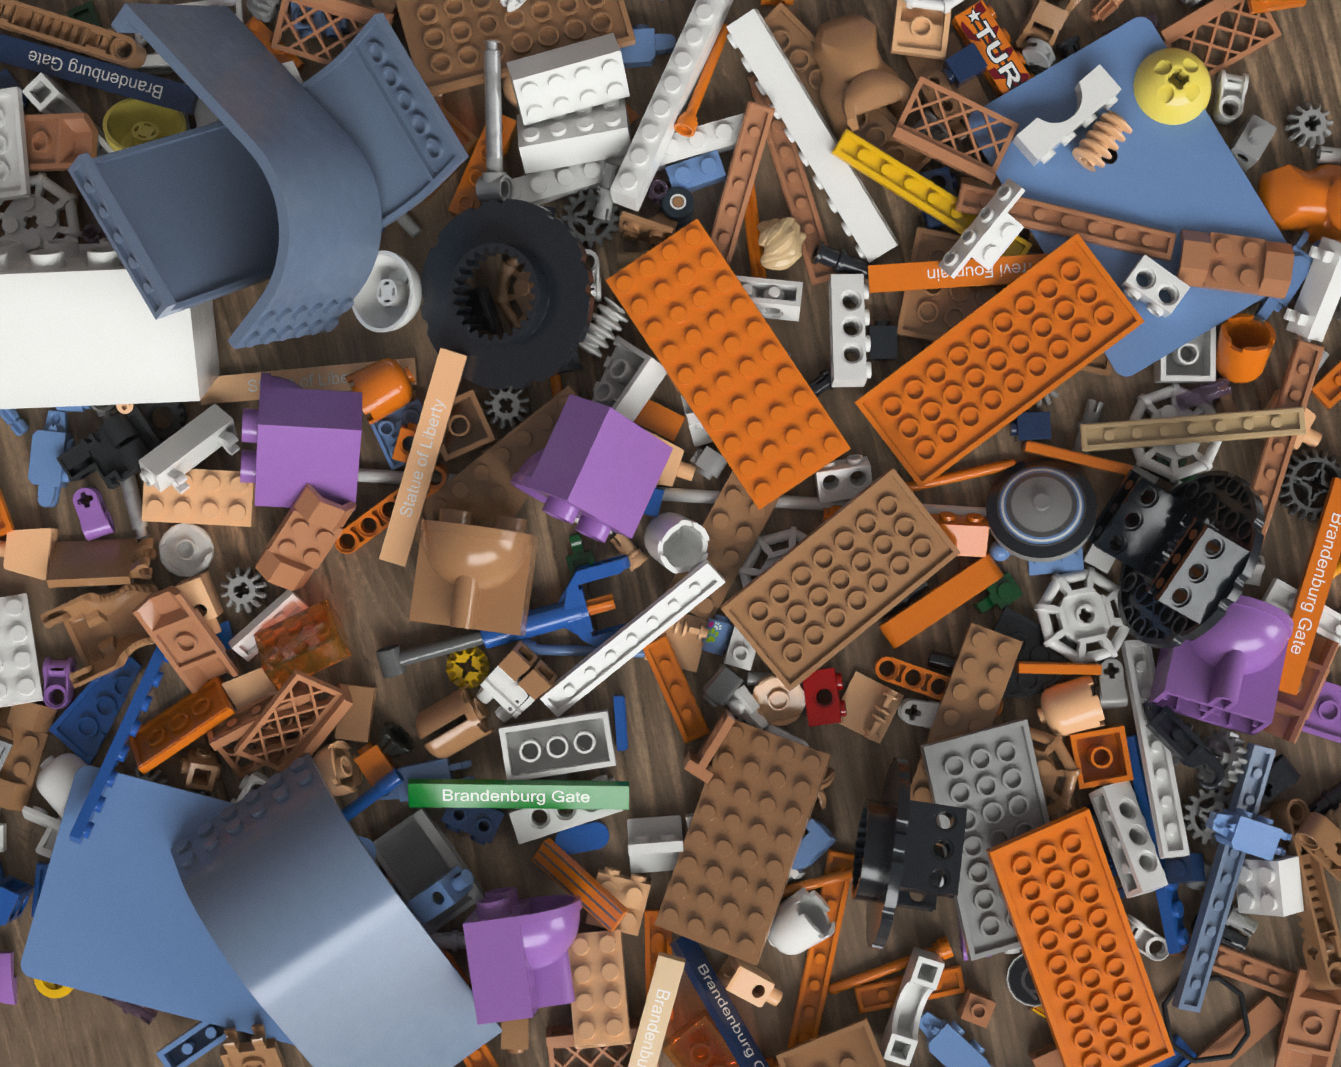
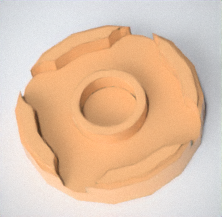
M774 673L762 677L756 683L752 692L753 698L760 706L757 712L773 726H784L796 721L806 704L804 688L801 683L789 692Z

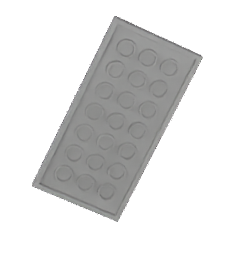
M1025 718L920 746L933 803L967 808L958 896H954L967 957L971 961L1020 947L986 850L1050 822L1028 720ZM944 815L937 816L938 826L948 829L950 827L948 817ZM942 844L943 850H944V855H945V857H946V855H947V849H946V847Z

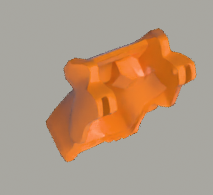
M1287 164L1260 176L1257 195L1279 231L1289 230L1301 234L1305 230L1310 233L1308 240L1313 244L1318 240L1321 241L1322 237L1341 242V165L1323 164L1312 170H1303L1294 165Z

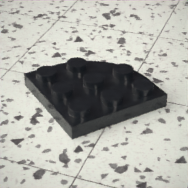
M1007 607L1003 608L992 630L1023 642L1016 662H1070L1069 659L1049 646L1045 647L1040 624ZM1065 637L1059 639V641L1076 650L1077 644L1075 642H1071ZM1014 665L1003 696L1025 698L1035 695L1055 684L1062 674L1015 672Z

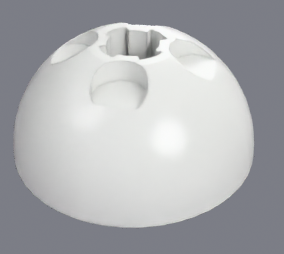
M378 251L377 259L367 282L353 300L354 305L352 309L358 321L371 331L390 332L405 326L416 315L422 301L421 280L414 266L403 256L391 251Z

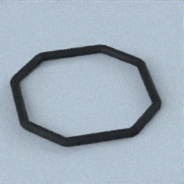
M1219 975L1210 976L1209 982L1218 980L1239 996L1245 1034L1229 1054L1194 1058L1173 1042L1167 1005L1175 995L1178 982L1162 1002L1164 1023L1172 1047L1191 1063L1197 1064L1232 1059L1250 1037L1251 1031L1244 994Z

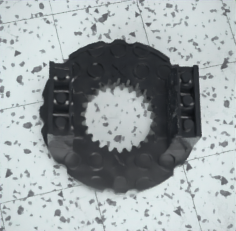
M506 199L503 203L497 200L482 202L478 209L470 207L451 220L438 235L436 247L431 248L427 255L421 276L422 295L424 298L421 314L422 318L428 323L427 335L438 354L442 347L468 355L462 377L476 385L499 390L507 389L508 386H512L513 389L530 387L533 381L543 382L555 375L583 370V366L579 362L577 349L579 348V343L583 342L586 337L593 315L594 296L591 294V285L594 283L593 273L586 265L587 253L575 232L562 219H555V213H557L555 207L516 199ZM496 253L509 254V257L517 258L519 264H526L523 270L524 272H531L528 281L535 285L530 289V293L535 295V299L529 301L533 310L526 311L529 319L520 321L521 328L514 327L512 332H505L503 335L491 334L489 330H482L483 326L481 324H474L476 316H469L472 306L466 305V301L470 299V296L465 293V290L471 288L467 280L468 278H474L471 270L479 269L478 261L486 262L487 256L494 257Z
M1130 469L1097 518L1092 534L1088 539L1096 548L1123 562L1119 577L1121 588L1117 597L1119 614L1123 624L1130 628L1129 633L1151 647L1173 648L1181 646L1185 640L1193 641L1215 626L1226 615L1227 608L1238 600L1243 592V585L1251 578L1257 565L1264 540V535L1261 532L1262 526L1265 523L1264 508L1258 492L1250 487V483L1228 471L1215 470L1198 474L1194 480H1186L1169 492Z
M896 757L892 759V764H890L886 775L881 800L865 799L858 825L851 893L853 900L867 902L866 940L868 947L872 949L882 950L883 945H886L896 907L933 912V910H936L937 896L947 898L958 896L967 808L910 800V765L908 759ZM938 815L948 817L950 820V827L948 829L938 826ZM936 843L943 844L946 847L947 855L945 858H942V847L936 845ZM939 873L944 879L942 887H938ZM910 892L923 894L922 900L914 901L910 896Z

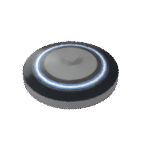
M1036 457L1015 463V465L1005 469L996 478L987 496L986 517L993 537L1010 554L1027 561L1051 562L1073 554L1089 539L1096 523L1097 501L1090 482L1078 469L1054 458Z

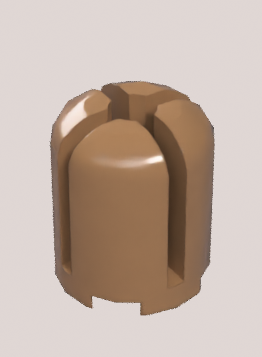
M468 684L421 711L416 717V732L420 739L463 714L467 717L466 720L424 745L426 750L436 758H448L482 737L494 732L495 727L490 729L487 717L491 715L488 707L466 689L470 686Z

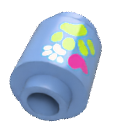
M718 614L715 615V618L709 617L706 628H708L707 638H702L701 641L703 643L702 650L722 656L724 650L728 649L734 625L730 624L731 621L728 617Z

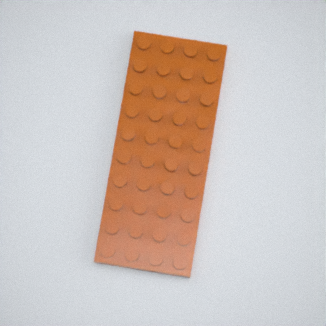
M695 219L605 280L759 510L851 449L698 219Z
M1076 233L855 401V404L920 489H922L1145 321L1083 239Z
M1083 807L987 849L989 861L1063 1067H1150L1174 1056L1175 1053L1090 809Z

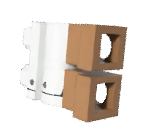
M521 640L480 684L481 688L476 694V697L485 704H488L493 698L500 704L495 713L503 722L512 717L516 719L542 693H545L558 678V675L541 659L520 678L538 658ZM519 652L524 653L527 659H525ZM539 671L544 672L547 678L543 676Z

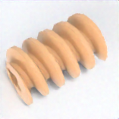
M1107 111V113H1103L1099 117L1100 121L1095 122L1093 125V130H1089L1086 133V138L1079 142V147H1075L1072 151L1073 157L1089 171L1095 172V165L1100 168L1105 166L1101 157L1111 159L1112 155L1108 149L1110 148L1114 151L1119 149L1115 140L1122 143L1126 140L1122 131L1127 134H1131L1133 131L1128 123L1115 112Z

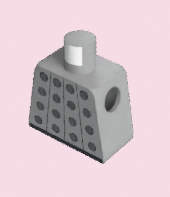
M1255 114L1245 117L1228 146L1244 173L1259 160L1277 129L1274 125ZM1237 154L1244 155L1246 160L1240 158Z

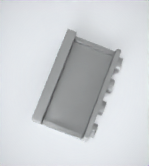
M426 807L420 808L373 842L376 847L374 861L377 865L380 864L386 872L384 875L392 880L391 885L397 887L402 894L400 897L409 909H411L407 903L433 880L455 866H460L462 870L467 869L471 872ZM474 875L473 888L466 895L423 925L430 935L436 933L439 928L473 904H476V901L485 898V890ZM439 892L433 894L435 902L443 898Z

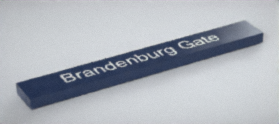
M0 34L1 63L38 73L42 72L52 77L194 115L198 96L187 84Z
M683 936L670 943L675 955L686 959L684 970L740 1067H769L699 943Z

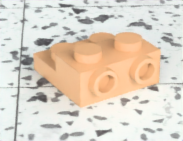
M897 0L890 54L945 60L951 11L950 13L943 14L942 11L915 7L909 9L903 0Z
M605 867L604 870L598 869L596 881L628 909V912L615 930L620 929L623 933L638 936L651 882L646 881L647 877L641 874L631 873L629 877L621 875L619 869ZM588 912L586 924L605 928Z

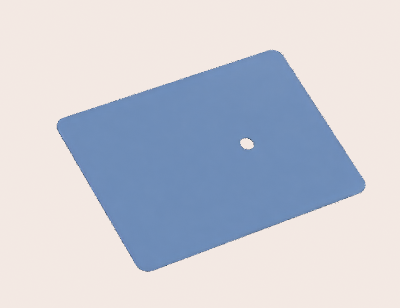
M1136 17L983 106L1019 124L1013 136V141L1016 135L1036 118L1050 123H1059L1073 117L1077 109V97L1074 88L1079 81L1100 64L1121 88V91L1116 96L1118 101L1107 111L1115 112L1121 116L1133 130L1131 134L1122 131L1126 138L1124 143L1115 140L1119 147L1116 151V162L1113 164L1105 163L1103 168L1095 165L1096 171L1092 172L1083 167L1072 155L1074 148L1079 147V142L1086 138V133L1089 130H1093L1095 122L1100 121L1099 117L1103 113H1107L1102 108L1095 114L1098 118L1086 129L1083 126L1075 131L1077 136L1065 147L1062 143L1054 149L1056 154L1045 164L1040 161L1033 166L1011 141L995 173L1002 185L1009 178L1025 190L1021 197L1176 233L1171 261L1166 262L1151 258L1174 276L1177 274L1182 247L1180 232L1182 229L1287 243L1205 109L1189 122L1168 125L1151 119L1139 107L1133 90L1134 76L1137 68L1148 55L1157 50L1167 48L1152 22L1145 17ZM975 111L970 115L968 122L971 129L985 125L981 112ZM988 116L989 123L996 121ZM1001 122L991 125L995 141L1006 138L1011 127ZM987 127L972 132L979 147L992 143ZM1003 142L997 144L998 150H1000ZM993 146L981 150L991 167L996 158ZM1029 229L1043 253H1051L1069 239ZM1086 243L1145 321L1104 352L1114 370L1121 376L1129 377L1264 298V296L1190 287L1169 316L1166 318L1163 316L1157 317L1147 310L1145 303L1129 298L1124 293L1125 289L1120 286L1138 260L1143 256ZM1295 255L1291 281L1296 279L1300 273V264ZM1138 274L1136 276L1137 283L1142 287H1147V278L1144 275ZM1163 290L1159 292L1160 300L1164 303H1170L1169 293Z
M89 765L79 768L73 779L21 959L23 973L31 978L226 1028L236 1027L237 1031L253 1035L252 1025L263 1023L266 1038H275L276 1041L294 1045L250 993L212 939L186 893L170 851L180 839L187 838L196 832L203 823L210 822L219 816L226 807L233 806L235 803L118 773L113 787L107 786L103 796L107 799L101 813L95 812L91 822L95 823L89 839L83 838L80 845L70 841L69 835L100 768ZM358 836L374 860L376 856L375 844L368 838Z

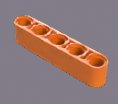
M437 462L435 470H438L442 475V481L439 483L431 481L426 499L441 489L449 478V471L442 463ZM400 486L343 528L342 533L335 542V547L339 552L344 554L355 552L388 527L392 514L387 512L385 504L387 502L395 503ZM364 519H374L377 528L375 530L367 529L364 525ZM343 534H351L355 539V545H346L342 540Z
M988 552L986 557H979L912 602L910 606L903 608L888 618V620H885L878 627L892 648L895 649L1001 579L1004 574Z
M887 655L878 657L873 664L874 673L880 679L938 700L942 699L949 680L948 676ZM891 661L893 664L892 673L886 676L882 675L879 670L881 663ZM909 670H916L919 674L918 681L912 685L907 684L905 680L906 673ZM935 679H942L944 682V689L940 693H933L931 690V684ZM1002 700L1000 702L996 716L999 715L1003 709Z

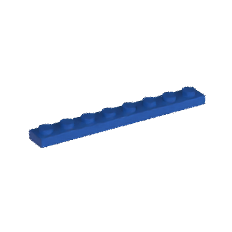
M158 646L150 659L69 835L70 841L81 845L83 838L89 839L95 823L91 822L95 812L101 813L107 799L103 796L107 786L113 787L118 776V772L115 771L119 761L124 762L128 755L130 747L126 746L130 736L136 737L141 726V722L138 721L142 711L147 712L153 699V697L149 696L153 686L158 688L164 675V672H161V668L164 662L169 663V661Z
M1137 734L1127 736L1126 739L1134 778L1132 781L1136 800L1145 818L1147 829L1166 876L1165 861L1159 857ZM1168 884L1155 890L1169 954L1180 953L1187 949L1190 941L1189 932L1184 926V907L1182 902L1179 901L1178 884Z

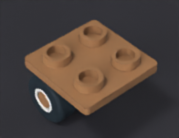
M683 187L668 189L662 197L660 213L650 219L622 211L618 232L627 240L635 242L641 240L654 248L672 236L675 229L683 228L689 224L694 209L693 195Z

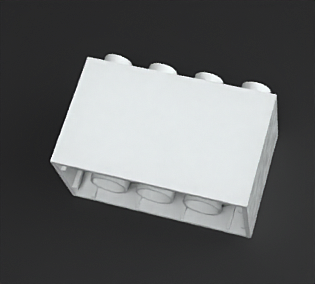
M107 237L99 240L100 247L90 248L86 251H79L78 239L75 238L48 240L44 242V249L24 253L22 241H0V409L200 401L220 375L213 300L155 320Z

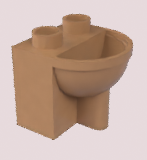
M444 508L439 509L438 521L422 520L409 621L525 636L539 539L534 535L526 534L527 520L494 516L493 528L471 525L473 513Z

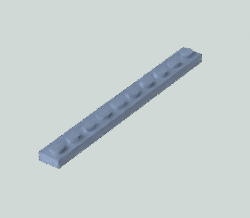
M1248 742L1246 747L1248 752L1243 757V759L1248 760V763L1242 764L1241 768L1244 770V774L1239 773L1238 782L1235 785L1228 810L1235 812L1236 808H1240L1253 813L1252 818L1256 819L1276 750ZM1220 842L1218 843L1173 998L1172 1006L1177 1009L1200 1013L1246 856L1245 852L1233 849L1229 845Z

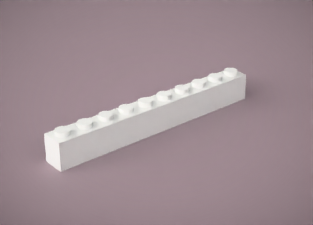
M696 0L610 188L614 203L637 212L639 211L675 132V122L678 116L684 112L734 0Z
M752 9L728 25L727 29L730 33L726 36L734 49L739 47L744 55L741 58L743 65L749 73L753 71L758 79L755 82L757 88L763 96L768 95L773 103L770 106L775 108L774 116L777 119L782 118L787 126L784 132L790 142L796 141L801 149L798 152L800 159L806 167L810 165L815 172V175L812 176L814 182L820 190L824 188L829 196L826 199L828 205L834 213L839 212L844 220L841 222V226L848 236L853 235L858 243L855 249L861 259L867 258L870 263L899 245L900 243L855 169L831 154L838 141L759 10Z
M744 113L700 125L692 137H685L675 132L656 172L665 170V167L714 150H718L719 154L734 150ZM625 156L544 170L512 179L514 184L512 199L542 205L577 195L580 190L584 193L589 191V189H597L601 185L605 162L621 165Z

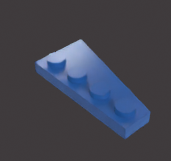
M130 655L123 667L91 681L48 730L89 766L92 765L144 665Z

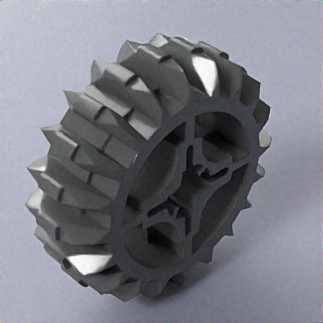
M1313 448L1310 449L1309 454L1306 450H1300L1299 457L1295 454L1291 455V463H1288L1281 486L1282 492H1279L1278 498L1285 497V500L1280 504L1281 507L1291 505L1288 510L1289 515H1294L1298 512V520H1304L1307 516L1309 522H1315L1316 517L1320 519L1324 503L1316 508H1311L1310 506L1319 494L1327 495L1330 485L1325 482V472H1328L1331 480L1332 477L1341 479V463L1335 465L1337 456L1332 455L1328 458V451L1322 450L1318 455L1317 449ZM1315 463L1314 468L1310 469L1306 477L1296 475L1297 471L1305 464ZM1304 481H1313V484L1321 489L1312 490V487ZM1293 485L1299 487L1301 491L1300 500H1302V502H1300L1296 497Z

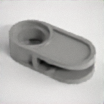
M1029 38L1027 40V47L1023 49L1022 54L1028 68L1033 73L1038 75L1057 64L1054 52L1048 43L1038 38Z

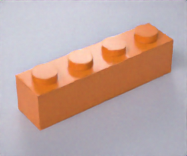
M253 16L245 24L280 63L293 61L299 72L306 66L296 55L271 48L274 33L261 20Z

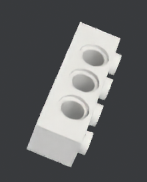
M831 274L828 282L831 387H864L867 378H871V362H866V352H870L871 340L870 335H865V326H869L870 312L869 309H865L864 300L869 298V284L864 283V274ZM851 300L856 304V307L848 309L842 302ZM852 326L856 329L857 334L848 335L844 332L843 328ZM852 352L856 354L858 360L850 362L846 360L844 354Z
M736 276L764 318L799 321L803 282Z
M607 774L595 777L591 781H615L614 777L607 778ZM515 808L509 812L518 843L522 844L623 810L573 809L572 813L565 815L559 809H541L547 814V820L543 823H538L533 819L532 814L538 809Z
M1130 781L1106 785L1089 794L1090 800L1127 899L1167 886L1168 882L1165 871L1159 861L1155 845L1150 837L1145 818L1141 813Z

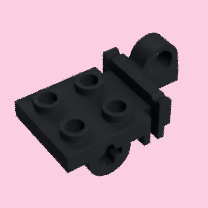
M135 405L130 413H120L110 418L100 426L101 429L88 435L90 439H81L80 443L56 459L71 481L82 480L97 470L107 487L115 489L121 485L118 481L123 482L140 471L139 460L163 442L140 407Z

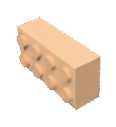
M191 469L185 474L188 478L185 482L190 488L182 494L177 492L172 484L162 492L153 485L150 487L145 483L143 485L142 521L257 527L258 506H255V483H240V471Z
M619 929L612 932L578 933L568 949L575 1001L571 1003L574 1046L576 1049L631 1044L622 932Z

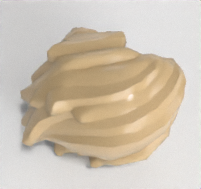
M773 218L772 220L761 221L757 225V229L760 231L758 243L760 246H764V252L760 259L763 267L772 270L788 269L802 256L801 245L806 239V233L800 232V225L796 223L794 218Z

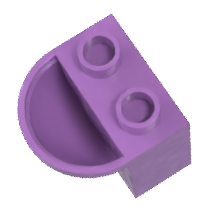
M261 372L259 409L243 408L242 442L257 443V450L242 449L240 483H255V506L291 508L306 484L312 485L323 498L340 505L351 501L356 503L362 434V392L303 389L288 379L271 376V373Z
M570 394L546 447L531 455L523 463L519 471L513 474L510 484L527 495L545 503L542 511L572 525L575 518H578L579 521L575 530L587 537L605 543L610 531L632 539L673 448L613 408Z
M1240 595L1238 600L1227 608L1226 615L1193 641L1185 640L1178 647L1160 648L1149 703L1161 707L1167 705L1174 713L1254 736L1272 724L1288 640L1292 636L1294 627L1292 618L1274 605Z
M517 887L497 888L484 892L485 899L476 901V909L463 923L477 1025L533 1018L540 1007L574 1002L575 994L568 949L574 942L578 932L580 910L582 909L581 897L561 894L518 899Z

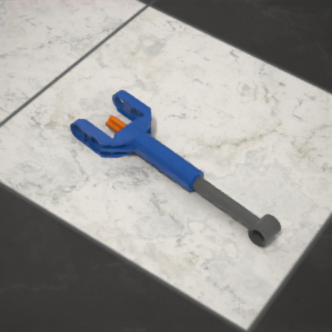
M619 555L594 562V566H590V564L578 566L557 603L529 610L525 636L474 630L400 650L399 644L378 649L376 655L383 678L401 675L407 671L405 666L483 644L489 649L563 628L575 633L583 641L598 648L627 623L594 631L591 615L616 609L615 600L612 593L586 600L583 586L580 584L620 574L624 569L631 566L629 556Z

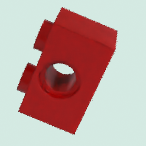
M836 668L816 670L803 681L809 727L843 723V717L847 716L845 700L840 701L839 690L843 689L842 674L836 673ZM828 689L832 693V701L828 705H822L818 701V694L821 690Z

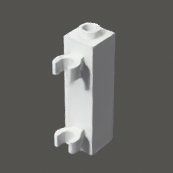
M1322 237L1319 247L1312 245L1308 256L1314 259L1294 310L1287 308L1283 318L1289 320L1286 330L1295 333L1294 339L1322 342L1341 296V242L1327 237Z
M213 404L139 460L141 479L149 487L153 485L160 492L172 484L177 492L180 494L184 493L190 488L185 482L188 480L185 474L221 446L230 455L240 450V447L236 444L239 440L236 437L233 418L218 405Z

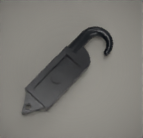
M1149 702L1142 703L1147 720L1145 726L1184 766L1197 767L1205 762L1214 771L1215 779L1213 782L1205 783L1199 780L1198 785L1207 790H1215L1220 787L1225 778L1224 768L1197 735L1167 705L1161 707Z

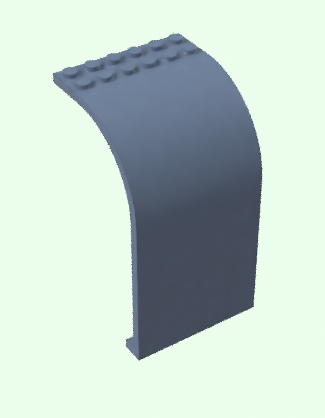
M125 3L111 23V26L118 33H140L255 158L264 172L274 196L279 222V245L275 267L265 291L228 339V342L234 349L250 348L254 345H266L274 341H284L290 338H300L305 335L332 331L339 324L338 319L354 305V298L367 282L377 259L381 241L382 212L380 197L373 173L364 155L350 136L229 7Z
M383 12L374 14L350 44L333 61L301 84L350 136L364 155L373 173L380 197L382 229L428 197L469 157ZM221 121L95 158H91L89 153L78 155L69 167L68 172L155 320L271 279L279 245V222L274 196L266 176L255 158Z
M309 753L295 759L288 768L272 775L265 784L249 791L242 800L233 806L226 807L219 816L210 822L203 823L196 832L187 838L180 839L170 849L186 893L212 939L250 993L313 1067H454L503 1031L498 1022L477 1025L471 987L373 860L336 803Z

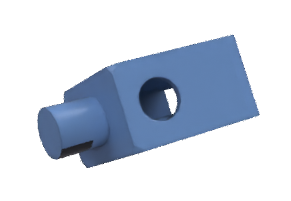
M455 866L433 880L407 903L424 925L466 895L473 888L474 877L469 870H462L460 866ZM439 892L443 897L438 902H435L433 899V894Z

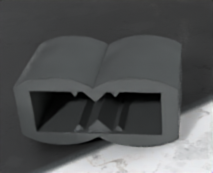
M722 662L702 686L704 691L703 698L714 707L718 704L724 706L744 680Z

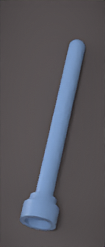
M531 639L521 640L536 655L588 656L596 649V647L590 645L536 644ZM643 649L633 657L644 658L645 653ZM520 652V654H521L525 659H527L526 655H525L524 653Z

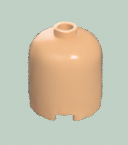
M1082 675L1045 689L1040 698L1041 708L1036 709L1040 724H1046L1050 732L1061 737L1104 727L1105 723L1103 720L1105 718L1098 695L1093 696L1091 685L1094 683L1091 676Z

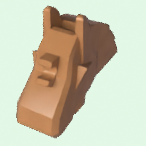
M1033 0L1031 10L1012 48L1022 53L1023 49L1027 47V40H1025L1027 36L1043 40L1052 48L1070 12L1081 0H1068L1064 10L1045 0ZM1034 22L1054 30L1053 33H1048L1033 26Z

